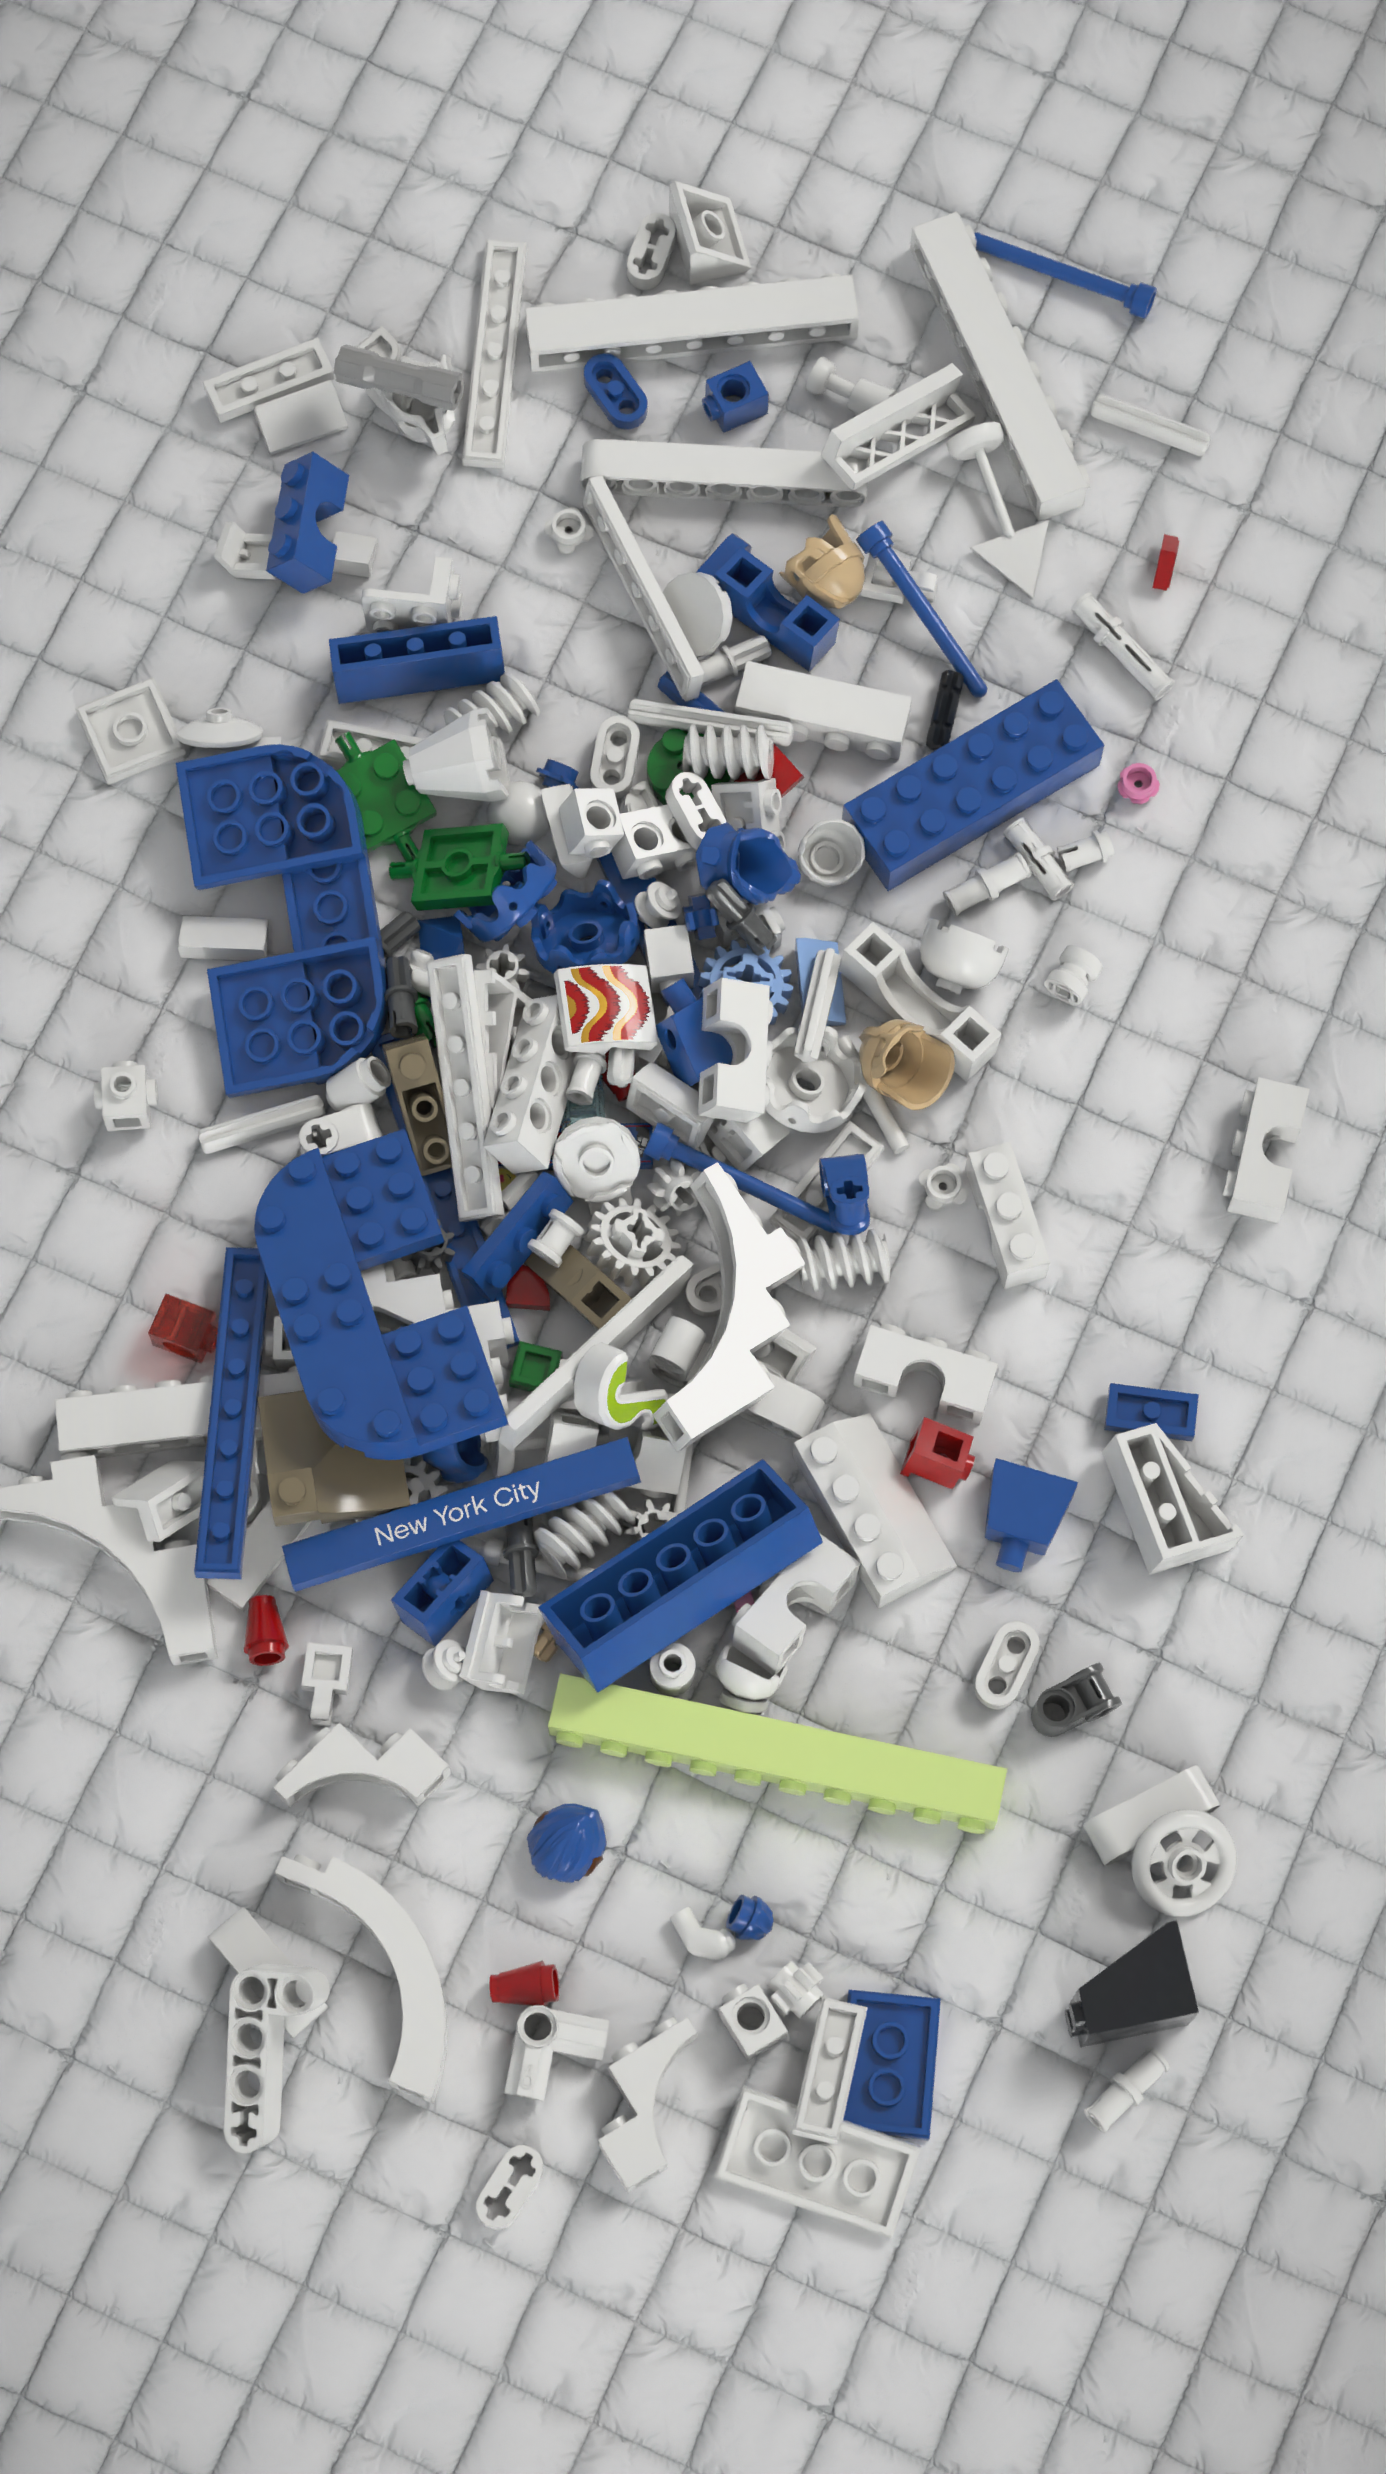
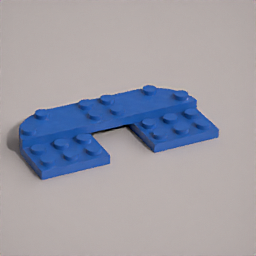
M263 745L176 763L194 887L197 890H203L282 874L294 949L292 953L207 969L225 1093L229 1098L311 1082H315L317 1085L324 1084L330 1077L359 1058H367L384 1031L389 1012L384 998V992L388 989L385 958L363 820L357 800L352 790L332 766L314 756L311 752L294 746Z
M405 1128L325 1156H321L319 1148H316L296 1157L282 1168L270 1181L260 1198L255 1215V1239L305 1395L317 1423L325 1434L342 1448L346 1445L362 1451L367 1458L400 1460L419 1456L509 1425L467 1305L381 1334L360 1271L445 1242Z

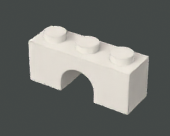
M720 978L703 989L702 1031L722 1035L732 1048L733 1059L731 1065L717 1063L700 1072L699 1116L747 1123L765 1113L770 1099V1090L766 1085V1068L770 1063L772 1053L771 1045L768 1043V1025L773 1016V1004L769 1000V985Z
M1258 1077L1254 1090H1245L1240 1109V1115L1247 1117L1245 1130L1236 1131L1231 1155L1239 1157L1236 1171L1228 1170L1222 1193L1223 1196L1230 1197L1227 1212L1279 1223L1285 1208L1293 1169L1271 1163L1264 1155L1262 1145L1271 1140L1296 1142L1302 1128L1309 1088Z
M1011 1142L969 1152L965 1172L977 1208H983L992 1237L991 1251L1003 1288L1008 1289L1046 1278L1050 1260Z
M881 1324L880 1327L870 1325L855 1371L853 1386L895 1398L901 1381L907 1375L914 1372H926L934 1376L942 1388L938 1412L980 1425L998 1367L997 1363L991 1362V1358L988 1355L979 1351L966 1350L965 1353L948 1349L947 1343L936 1338L923 1337L922 1340L906 1336V1332L903 1329L894 1325Z
M553 1412L543 1463L596 1447L599 1431L597 1422L579 1415ZM661 1428L650 1431L639 1429L638 1440L632 1448V1453L641 1483L628 1487L640 1489L641 1494L653 1498H665L667 1493L678 1495L687 1447L677 1452Z
M821 1534L822 1544L787 1566L780 1574H775L766 1580L760 1588L759 1594L761 1596L752 1606L749 1603L743 1605L732 1621V1626L735 1627L732 1646L773 1676L777 1675L801 1647L806 1629V1624L796 1618L788 1607L796 1602L805 1601L817 1605L829 1614L856 1582L860 1562Z

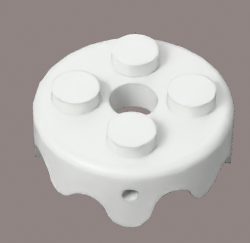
M826 1026L818 1060L803 1063L794 1056L798 1030L794 1027H789L772 1042L768 1040L772 1053L770 1063L766 1068V1085L770 1090V1099L765 1110L775 1120L788 1128L807 1133L828 1132L839 1127L850 1117L866 1090V1085L861 1083L860 1060L855 1056L848 1057L843 1054L838 1046L839 1035L837 1031L830 1026ZM802 1078L807 1082H811L815 1090L808 1091L799 1086L796 1079Z

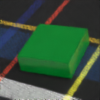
M520 1341L509 1379V1387L533 1392L559 1368L563 1351Z

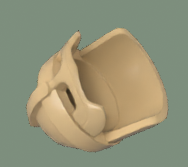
M830 515L827 519L830 527L827 533L821 539L808 537L805 549L787 560L785 572H780L779 574L796 589L802 598L808 595L825 608L840 609L853 602L863 589L865 581L864 555L858 546L852 542L838 517ZM794 573L800 578L798 581L794 578Z
M895 1019L878 1027H867L859 1036V1039L862 1041L859 1050V1060L866 1083L875 1091L890 1097L900 1105L911 1110L924 1109L936 1102L948 1087L953 1075L955 1058L952 1048L927 1035L923 1030L924 1026L906 1020Z

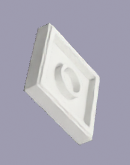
M154 677L75 707L77 716L107 785L186 755L185 747L177 738L176 726Z

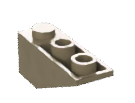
M422 1033L410 1038L383 1044L382 1048L394 1091L421 1175L424 1176L452 1168L443 1092L427 1037Z
M569 1245L561 1256L562 1264L559 1268L547 1263L534 1252L524 1262L526 1266L534 1271L597 1330L602 1328L632 1300L630 1296L572 1245Z

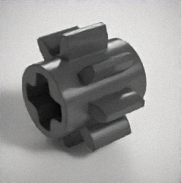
M440 1228L444 1243L433 1246L431 1253L421 1250L402 1257V1261L411 1260L414 1266H416L415 1273L418 1275L423 1269L431 1268L435 1274H439L442 1269L440 1259L451 1262L455 1255L452 1249L447 1248V1245L452 1242L455 1236L454 1233H445Z

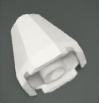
M486 707L469 711L409 748V759L403 761L404 774L408 785L415 784L420 794L489 802L507 799L509 792L505 787L509 786L510 780L501 737L495 738V736H491L490 729L498 727L495 717Z

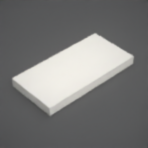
M744 2086L714 2178L892 2239L921 2146L845 2120L842 2122L837 2145L791 2134L798 2104Z

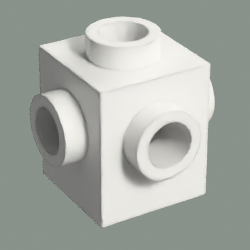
M118 1061L113 1063L112 1067H101V1082L94 1083V1101L96 1109H102V1116L107 1131L151 1129L150 1105H158V1090L156 1079H149L145 1065H138L133 1061Z

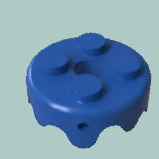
M531 839L525 844L527 848H523L520 851H527L529 853L530 864L521 870H509L504 873L500 885H497L492 891V901L495 905L468 907L472 915H467L461 909L453 914L481 942H490L492 940L498 942L515 924L519 928L525 926L538 911L534 905L546 897L557 885L558 881L555 879L557 866ZM509 881L510 885H503V882Z
M605 879L598 880L594 890L588 893L566 889L561 893L559 902L552 910H548L547 906L541 903L534 905L538 911L531 919V940L537 960L544 969L552 974L557 969L575 966L624 964L638 947L640 928L634 904L632 901L625 904L610 881ZM587 936H592V937H593V938L590 939V940L580 941V939L583 938V937H587Z

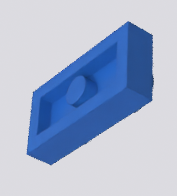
M1110 1383L1104 1430L1123 1433L1157 1423L1168 1439L1192 1442L1195 1436L1199 1394Z

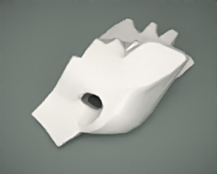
M446 354L441 355V363L431 361L423 363L406 355L400 357L401 362L422 367L435 366L453 371L451 358ZM376 388L366 389V393L372 401L392 419L407 438L416 442H428L437 455L448 452L446 434L453 427L455 410L451 411L423 404L416 398Z

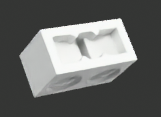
M668 805L620 814L624 836L613 847L611 852L622 879L637 876L640 879H649L657 876L662 871L677 868L678 871L683 872L697 866V850L687 842ZM700 825V831H706V829H704L702 825Z

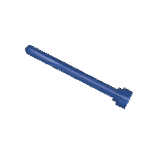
M974 233L977 243L976 250L1124 303L1123 307L1130 309V314L1143 319H1146L1149 315L1157 293V288L1141 282L1139 286L1132 283L1129 287L981 233Z
M880 521L865 530L856 538L865 554L870 553L873 559L879 558L956 672L963 674V682L971 694L976 698L985 696L987 693L986 684L892 549L894 543L891 537L893 534L885 522Z
M660 1122L657 1123L643 1154L658 1161L661 1157L668 1161L672 1157L701 1172L718 1162L723 1171L732 1176L739 1190L829 1233H837L831 1225L828 1212L679 1142L680 1137L673 1134L674 1129Z

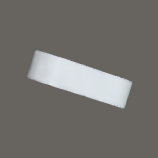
M653 213L643 218L627 259L628 280L633 287L640 290H650L660 284L675 245L676 227L674 221L663 213ZM657 229L664 230V235L659 236L656 246L652 245L651 234H654ZM646 258H651L652 269H648L646 274H640L639 268L644 266Z
M683 772L674 778L666 790L665 799L687 842L697 850L706 831H700V825L704 829L726 823V819L706 782L700 776L691 772ZM682 789L685 793L692 792L694 795L693 799L689 795L682 796L680 790Z
M517 2145L509 2149L479 2194L476 2202V2212L479 2220L486 2227L493 2230H502L509 2227L516 2220L540 2182L544 2172L543 2160L533 2147ZM528 2155L533 2158L530 2165L535 2170V2173L532 2177L524 2174L514 2187L509 2183L515 2172L514 2167L510 2163L514 2157L522 2160ZM506 2188L511 2192L505 2202L506 2208L510 2211L506 2218L498 2215L494 2220L487 2217L489 2208L485 2205L488 2198L497 2200Z

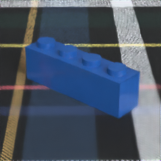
M497 616L329 639L332 672L338 704L487 684L492 681L500 682V677L505 673Z

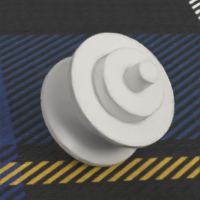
M652 882L648 886L647 892H640L635 897L634 903L639 920L651 928L666 927L669 924V920L678 918L682 908L677 891L662 882Z
M443 1640L436 1647L426 1651L422 1658V1670L426 1679L440 1690H450L459 1682H463L464 1679L459 1676L463 1660L466 1658V1649L454 1640Z

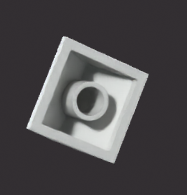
M678 181L669 185V216L674 221L676 227V240L689 284L693 285L745 273L751 269L731 199Z

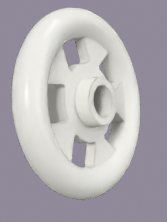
M1178 1810L1158 1818L1143 1832L1133 1853L1132 1876L1139 1895L1150 1907L1170 1916H1191L1209 1909L1223 1897L1234 1878L1237 1854L1233 1838L1221 1821L1202 1811ZM1176 1830L1180 1840L1172 1843L1164 1850L1160 1841ZM1200 1830L1212 1839L1204 1850L1192 1841ZM1188 1855L1187 1864L1182 1868H1177L1178 1860L1182 1856ZM1208 1861L1218 1864L1211 1882L1201 1879L1205 1874ZM1161 1862L1162 1872L1165 1877L1153 1882L1150 1865ZM1190 1885L1189 1897L1173 1898V1886Z

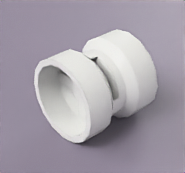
M1069 945L1059 958L1061 965L1058 969L1050 972L1044 984L1048 991L1058 999L1071 1005H1080L1088 994V982L1097 979L1103 966L1087 950Z

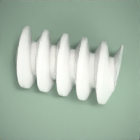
M506 672L500 677L501 685L494 681L486 685L487 694L481 690L472 693L473 703L465 698L458 702L459 712L449 707L444 711V719L447 726L469 711L487 707L495 717L497 727L500 726L509 734L512 732L510 718L514 717L523 725L527 723L524 714L525 709L530 710L535 716L540 715L541 712L535 698L526 685L511 673ZM496 728L490 729L491 736L498 738Z
M691 724L687 737L684 739L683 772H691L693 768L694 773L704 779L710 767L713 777L721 779L727 768L730 778L738 779L744 768L747 778L755 779L761 768L764 778L771 779L774 767L773 739L767 737L763 725H758L755 737H750L746 725H741L738 737H733L729 725H724L721 737H716L712 725H707L704 737H699L696 725Z
M875 1229L868 1230L864 1243L860 1235L856 1234L849 1235L848 1244L846 1245L839 1233L833 1234L830 1247H828L822 1235L815 1237L813 1249L810 1248L804 1237L799 1238L797 1241L801 1257L806 1263L799 1270L802 1289L805 1280H809L814 1292H819L822 1278H826L831 1289L835 1290L837 1289L840 1276H844L849 1288H852L855 1285L857 1274L862 1275L868 1286L872 1285L874 1272H879L884 1283H889L890 1261L886 1236L884 1234L883 1239L880 1240Z
M614 1492L576 1503L577 1509L568 1505L562 1509L563 1520L555 1516L548 1520L550 1531L539 1528L534 1532V1538L542 1557L561 1578H568L563 1567L565 1563H568L576 1570L581 1568L577 1556L579 1552H582L590 1559L595 1556L591 1542L596 1541L604 1548L609 1545L605 1535L606 1530L611 1531L617 1536L622 1535L623 1532L618 1522L621 1518L631 1525L636 1523L630 1509Z

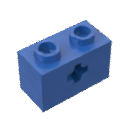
M458 1540L439 1546L395 1594L391 1601L402 1623L435 1647L476 1602L481 1590L485 1591L494 1579L484 1557Z

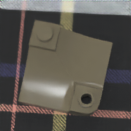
M304 1390L257 1397L272 1514L276 1527L321 1520L322 1524L382 1515L410 1506L404 1459L378 1460L367 1458L362 1451L346 1445L342 1448L336 1444L317 1423Z

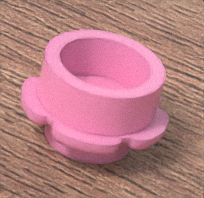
M1135 763L1124 768L1120 773L1121 781L1118 782L1117 788L1123 798H1129L1134 804H1144L1149 801L1150 797L1157 795L1159 781L1155 771L1150 766L1143 763ZM1141 782L1142 786L1137 788L1134 783Z

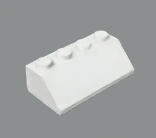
M870 1413L834 1421L794 1442L792 1452L794 1461L843 1548L849 1555L860 1562L858 1574L878 1609L957 1568L954 1559L907 1477L900 1474L902 1468Z

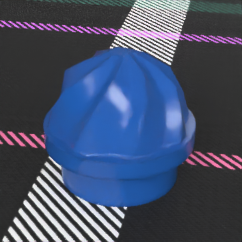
M742 1894L734 1902L729 1912L726 1927L734 1931L735 1937L740 1940H760L773 1928L772 1910L760 1897L753 1896L749 1898Z

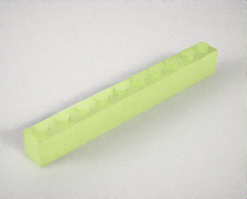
M561 1673L548 1724L549 1735L556 1736L555 1742L564 1746L581 1748L583 1742L601 1746L600 1752L610 1756L627 1757V1752L645 1755L644 1761L657 1766L671 1767L672 1761L690 1765L689 1771L699 1775L716 1776V1772L720 1771L734 1774L736 1782L746 1785L760 1786L761 1780L779 1784L778 1789L792 1795L803 1796L806 1790L824 1794L823 1799L834 1804L850 1805L851 1800L869 1803V1810L881 1814L894 1815L896 1809L914 1813V1820L923 1823L940 1824V1819L958 1822V1829L975 1834H984L985 1828L994 1830L998 1820L1007 1768L613 1684L597 1693L587 1679Z

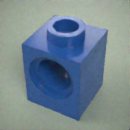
M748 361L707 379L702 405L711 422L716 420L722 432L725 433L768 414L769 393L751 361ZM734 395L740 397L741 400L731 402L725 398Z

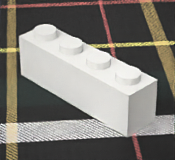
M747 661L735 705V714L790 722L794 728L792 741L795 742L811 740L824 743L826 747L836 751L851 749L865 752L867 756L876 760H888L889 758L899 760L910 717L912 697Z

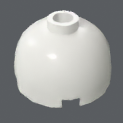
M929 918L922 936L920 952L921 960L926 970L938 978L935 986L960 995L962 987L979 989L987 986L997 977L1007 957L1008 947L999 946L997 951L993 949L996 941L950 924L949 928L942 926L941 930H939L937 927L940 920Z

